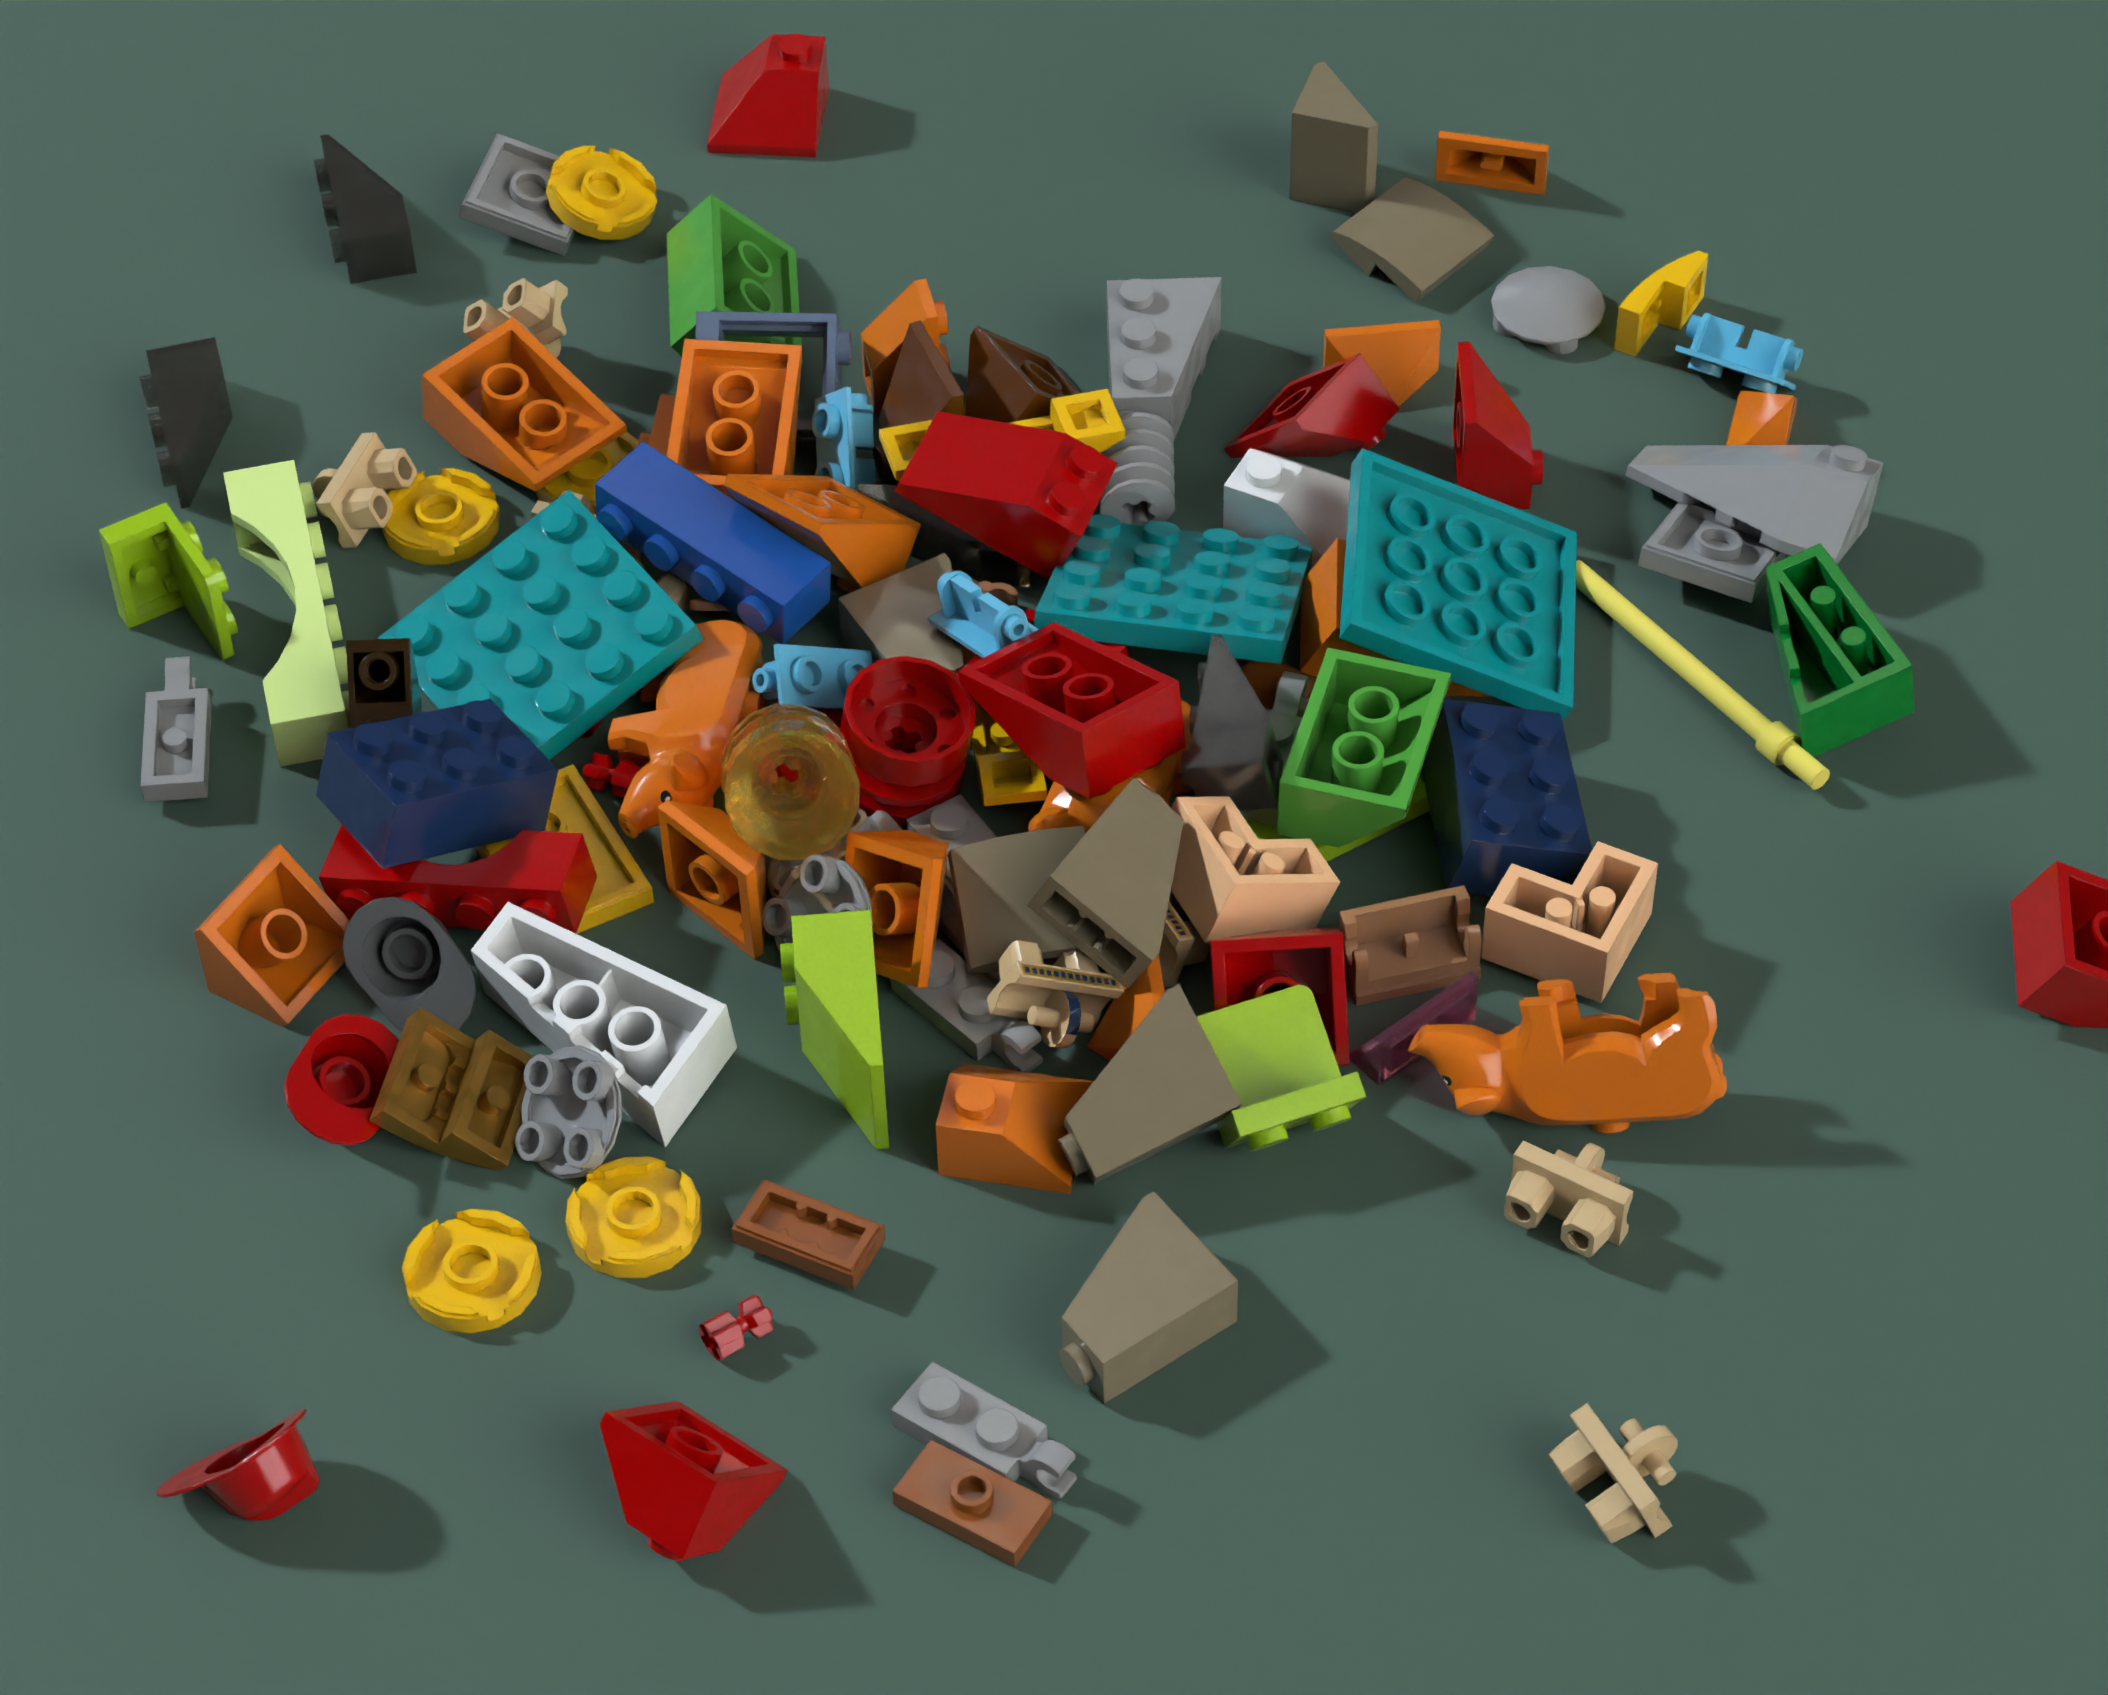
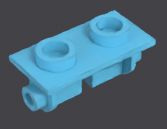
M1707 312L1702 317L1694 314L1691 316L1686 329V337L1693 339L1691 347L1688 349L1676 345L1675 351L1691 357L1687 368L1717 378H1721L1723 369L1726 368L1745 375L1742 386L1763 393L1775 394L1778 386L1795 390V384L1784 380L1787 369L1796 371L1803 356V349L1794 347V340L1784 339L1754 329L1746 350L1738 347L1745 326L1715 317Z
M844 387L814 399L815 410L812 417V430L816 436L817 469L815 476H829L876 501L875 460L856 458V449L868 451L874 448L873 406L867 404V395L851 393V387Z
M947 572L939 578L937 590L942 609L928 617L929 623L981 658L1039 630L1027 621L1026 614L1022 609L1014 605H1007L989 592L982 593L981 587L973 583L971 577L965 572Z
M774 644L775 661L766 663L762 668H758L754 672L752 685L757 693H763V698L767 700L778 699L779 706L843 710L847 687L860 670L872 664V653L869 650Z

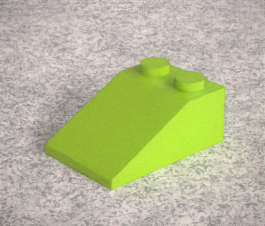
M871 910L791 916L793 943L780 944L783 983H796L793 986H784L787 1025H800L802 1052L875 1150L889 1149Z

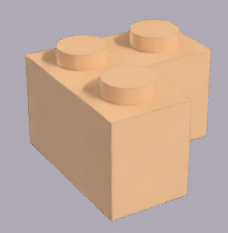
M1230 796L1176 797L1171 809L1180 815L1184 822L1171 892L1205 943L1210 942L1211 939L1272 930L1316 928L1340 881L1311 839H1258Z
M1597 841L1573 885L1512 863L1485 907L1481 958L1541 981L1557 979L1573 981L1575 994L1602 1003L1652 914L1658 863Z

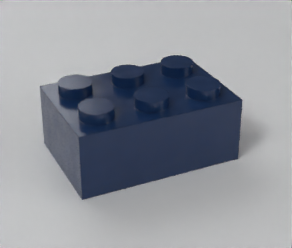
M491 699L477 700L454 707L430 712H418L411 716L378 723L362 724L358 727L328 733L316 796L380 867L384 869L512 839L522 830L545 831L558 768Z
M1444 699L1421 771L1446 889L1465 885L1468 894L1492 897L1512 863L1573 885L1592 852V846L1560 713Z

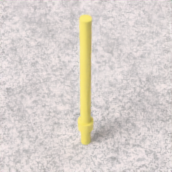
M1582 560L1576 561V588L1756 741L1755 747L1757 751L1775 766L1785 765L1813 790L1819 789L1826 783L1830 776V771L1800 746V737L1781 721L1772 722L1587 564Z

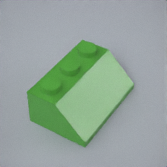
M710 194L667 233L670 347L681 358L684 339H695L696 311L800 313L796 249L714 195ZM726 336V341L802 345L801 337Z
M1328 647L1279 782L1277 834L1297 839H1311L1316 843L1342 847L1405 819L1450 684L1451 673Z

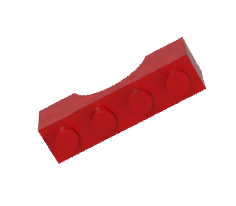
M341 824L320 872L319 879L325 894L349 920L359 908L372 900L394 896L415 902L440 920L445 927L485 930L506 903L510 902L576 934L596 882L597 874L583 833L522 830L501 850L471 863L444 865L422 859L382 869Z

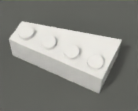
M510 902L506 903L471 949L485 994L553 1052L559 1048L580 1045L600 1053L613 1068L621 1090L622 1111L664 1147L668 1145L737 1049L726 1004Z

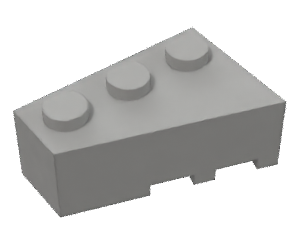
M1222 277L1107 280V340L1111 398L1117 410L1132 409L1158 415L1165 419L1174 430V440L1191 402V391L1197 376L1202 375L1206 366V355L1212 340L1217 339L1221 329Z

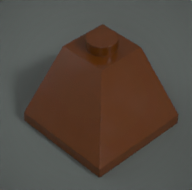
M921 320L909 323L878 419L879 429L933 420L937 411L965 416L964 393ZM880 441V445L873 448V457L877 471L882 480L890 479L896 488L899 481L894 478ZM899 495L902 500L906 499L905 497Z
M976 326L970 334L966 415L968 417L1009 423L1050 415L1052 398L1081 393L1050 357L979 326Z

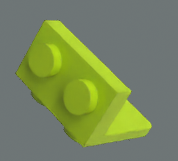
M165 502L99 530L118 613L128 629L184 606L222 661L235 655L231 636L238 633V628L229 606L222 597L223 593L229 591L227 578L216 558L212 557L206 560L204 557L199 536L189 520L180 523L169 505Z
M1296 985L1197 1016L1242 1104L1239 1109L1231 1111L1217 1122L1225 1149L1248 1142L1250 1151L1267 1148L1289 1139L1286 1129L1308 1122L1311 1123L1313 1131L1341 1124L1352 1119L1349 1109L1366 1097L1358 1071L1341 1076L1314 995L1307 986Z

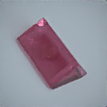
M1471 971L1448 985L1349 1053L1350 1061L1377 1085L1385 1083L1422 1057L1421 1055L1408 1052L1414 1036L1423 1025H1469L1475 1021L1479 977Z

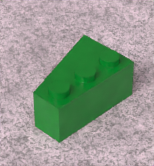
M1821 543L1766 567L1769 616L1796 733L1800 737V746L1813 757H1816L1914 713L1913 667L1911 662Z

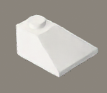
M1249 448L1224 484L1223 528L1233 530L1239 534V537L1264 539L1272 535L1292 537L1299 542V546L1312 549L1313 568L1336 538L1346 541L1350 480L1275 454Z

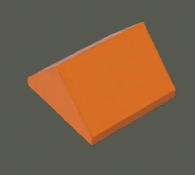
M281 844L274 846L194 931L208 991L282 1027L291 1022L345 962L342 944L346 925L350 920Z

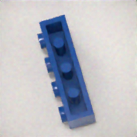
M645 442L638 445L595 483L596 519L616 540L625 541L646 555L657 568L663 571H670L692 585L704 599L711 602L716 601L738 615L753 631L764 632L780 644H785L830 602V561Z

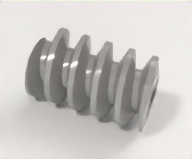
M1132 409L1117 410L1126 430L1125 439L1101 452V454L1118 464L1100 499V514L1114 516L1120 520V523L1145 525L1154 521L1165 522L1170 519L1175 511L1174 430L1168 421L1158 415Z

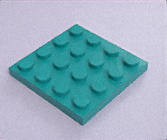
M1362 448L1351 463L1339 638L1405 664L1451 673L1450 681L1521 708L1560 713L1563 721L1573 709L1577 532Z
M570 490L561 495L378 637V639L411 638L420 690L437 710L467 704L471 701L491 699L549 760L704 640L696 624L610 532L598 522L595 516Z
M1092 515L1081 539L1063 567L1055 566L1035 610L1034 626L1041 629L1052 622H1056L1096 642L1281 664L1301 602L1304 579L1312 568V549L1299 546V542L1296 539L1284 535H1272L1264 539L1239 537L1237 532L1224 528L1208 529L1203 533L1180 530L1177 525L1164 521L1135 525L1120 523L1118 518L1110 515Z

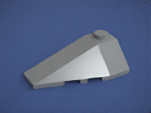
M1647 445L1628 465L1626 476L1681 504L1703 502L1713 507L1716 511L1715 521L1730 528L1737 526L1738 522H1744L1762 531L1759 542L1776 551L1792 556L1821 543L1834 562L1838 564L1867 528L1883 462L1867 458V454L1864 451L1848 445H1836L1834 447L1829 445Z

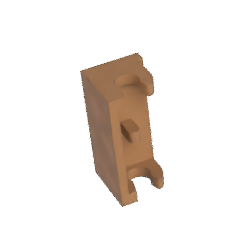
M1465 885L1339 912V930L1343 933L1345 978L1356 1006L1481 979V931L1479 924L1470 925L1469 923L1470 897Z

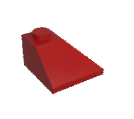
M797 33L788 35L771 34L723 73L707 141L708 153L816 157L829 91L826 36H805Z
M1458 342L1452 419L1457 485L1516 509H1530L1532 485L1543 484L1542 449H1532L1530 425L1470 342Z
M1359 353L1288 382L1224 449L1230 458H1243L1249 448L1281 457H1332L1356 448L1359 453L1362 448L1369 450L1386 436L1387 431L1384 426L1400 408Z
M1338 928L1272 930L1210 940L1214 1011L1296 985L1307 986L1314 995L1337 1065H1350L1343 933Z
M679 1401L606 1411L599 1424L626 1523L649 1537L647 1544L653 1551L675 1561H685L687 1558L719 1552L782 1483L788 1470Z

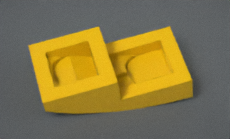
M1696 251L1665 265L1642 281L1625 298L1618 308L1614 350L1636 357L1659 323L1679 331L1682 329L1704 297L1709 254Z

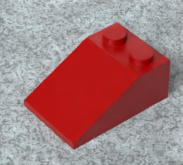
M937 411L894 492L1049 580L1055 566L1063 567L1081 539L1118 463L1099 453L1093 447L1085 445L1063 432Z
M1052 622L958 671L959 682L1049 779L1088 799L1108 793L1117 784L1143 770L1156 767L1163 759L1186 748L1178 680L1056 622Z
M2056 860L2010 902L2018 1007L2073 1027L2108 1028V880Z

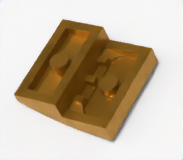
M420 1007L406 1020L369 1121L392 1134L435 1153L479 1167L502 1171L509 1164L515 1147L516 1133L522 1125V1103L527 1088L524 1083V1070L529 1060L534 1056L491 1030L486 1031L478 1039L474 1040Z

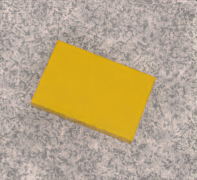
M574 764L559 769L545 831L583 833L597 874L596 882L576 933L578 934L654 903V895L649 881ZM514 838L475 848L483 859L504 848Z

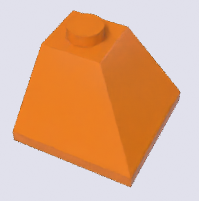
M669 800L665 801L657 809L668 893L755 960L764 953L765 942L762 914L767 900V876L764 856L766 847L761 836L753 827L745 823L740 825L719 808Z
M908 830L848 832L845 861L862 877L871 898L876 974L916 988H928L942 908L949 843Z
M968 1063L956 1068L949 1073L935 1125L938 1175L1071 1194L1075 1173L1070 1167L1058 1139L1068 1135L1063 1126L1065 1117L1094 1081Z

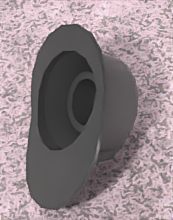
M394 896L374 899L355 912L346 925L342 944L346 966L357 983L367 992L387 1019L402 1032L407 1018L421 1007L460 1030L471 1015L476 997L474 972L462 951L451 939L443 923L415 902Z

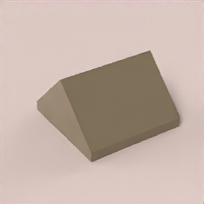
M1323 61L1314 64L1292 111L1289 199L1358 213L1375 200L1378 123Z

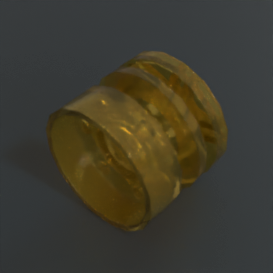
M773 704L750 713L731 731L721 753L720 781L724 805L734 831L753 850L777 860H804L810 855H818L830 850L849 832L859 810L860 781L855 769L853 756L843 732L824 713L802 704ZM785 763L789 769H797L799 779L790 783L784 776H777L776 768Z

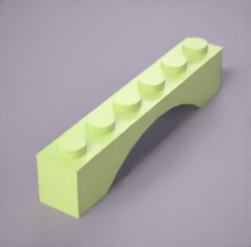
M294 460L223 472L240 556L261 567L283 587L296 606L291 636L278 662L263 679L279 766L283 767L323 759L328 733L349 729L350 715L348 690L341 692L340 687L341 684L348 683L345 646L332 648L331 643L343 640L336 604L327 606L323 604V600L335 598L327 562L315 564L316 558L326 557L319 521L307 523L306 518L318 516L311 481L299 483Z

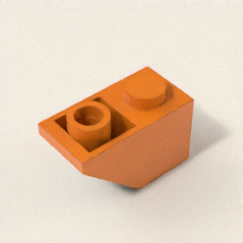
M926 278L915 280L861 332L863 377L874 414L881 413L909 323L921 320L950 370L947 348L944 343L940 344L939 336L948 335L949 332L943 300L933 301Z

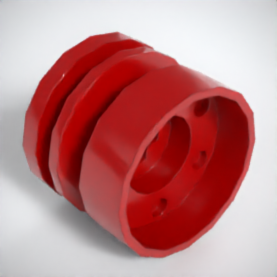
M900 656L880 659L860 670L852 680L846 691L832 770L839 794L852 808L862 809L866 812L867 817H871L877 810L885 811L899 826H907L906 819L959 795L962 776L965 771L966 757L969 753L974 731L976 707L971 694L962 686L959 678L953 671L931 660Z

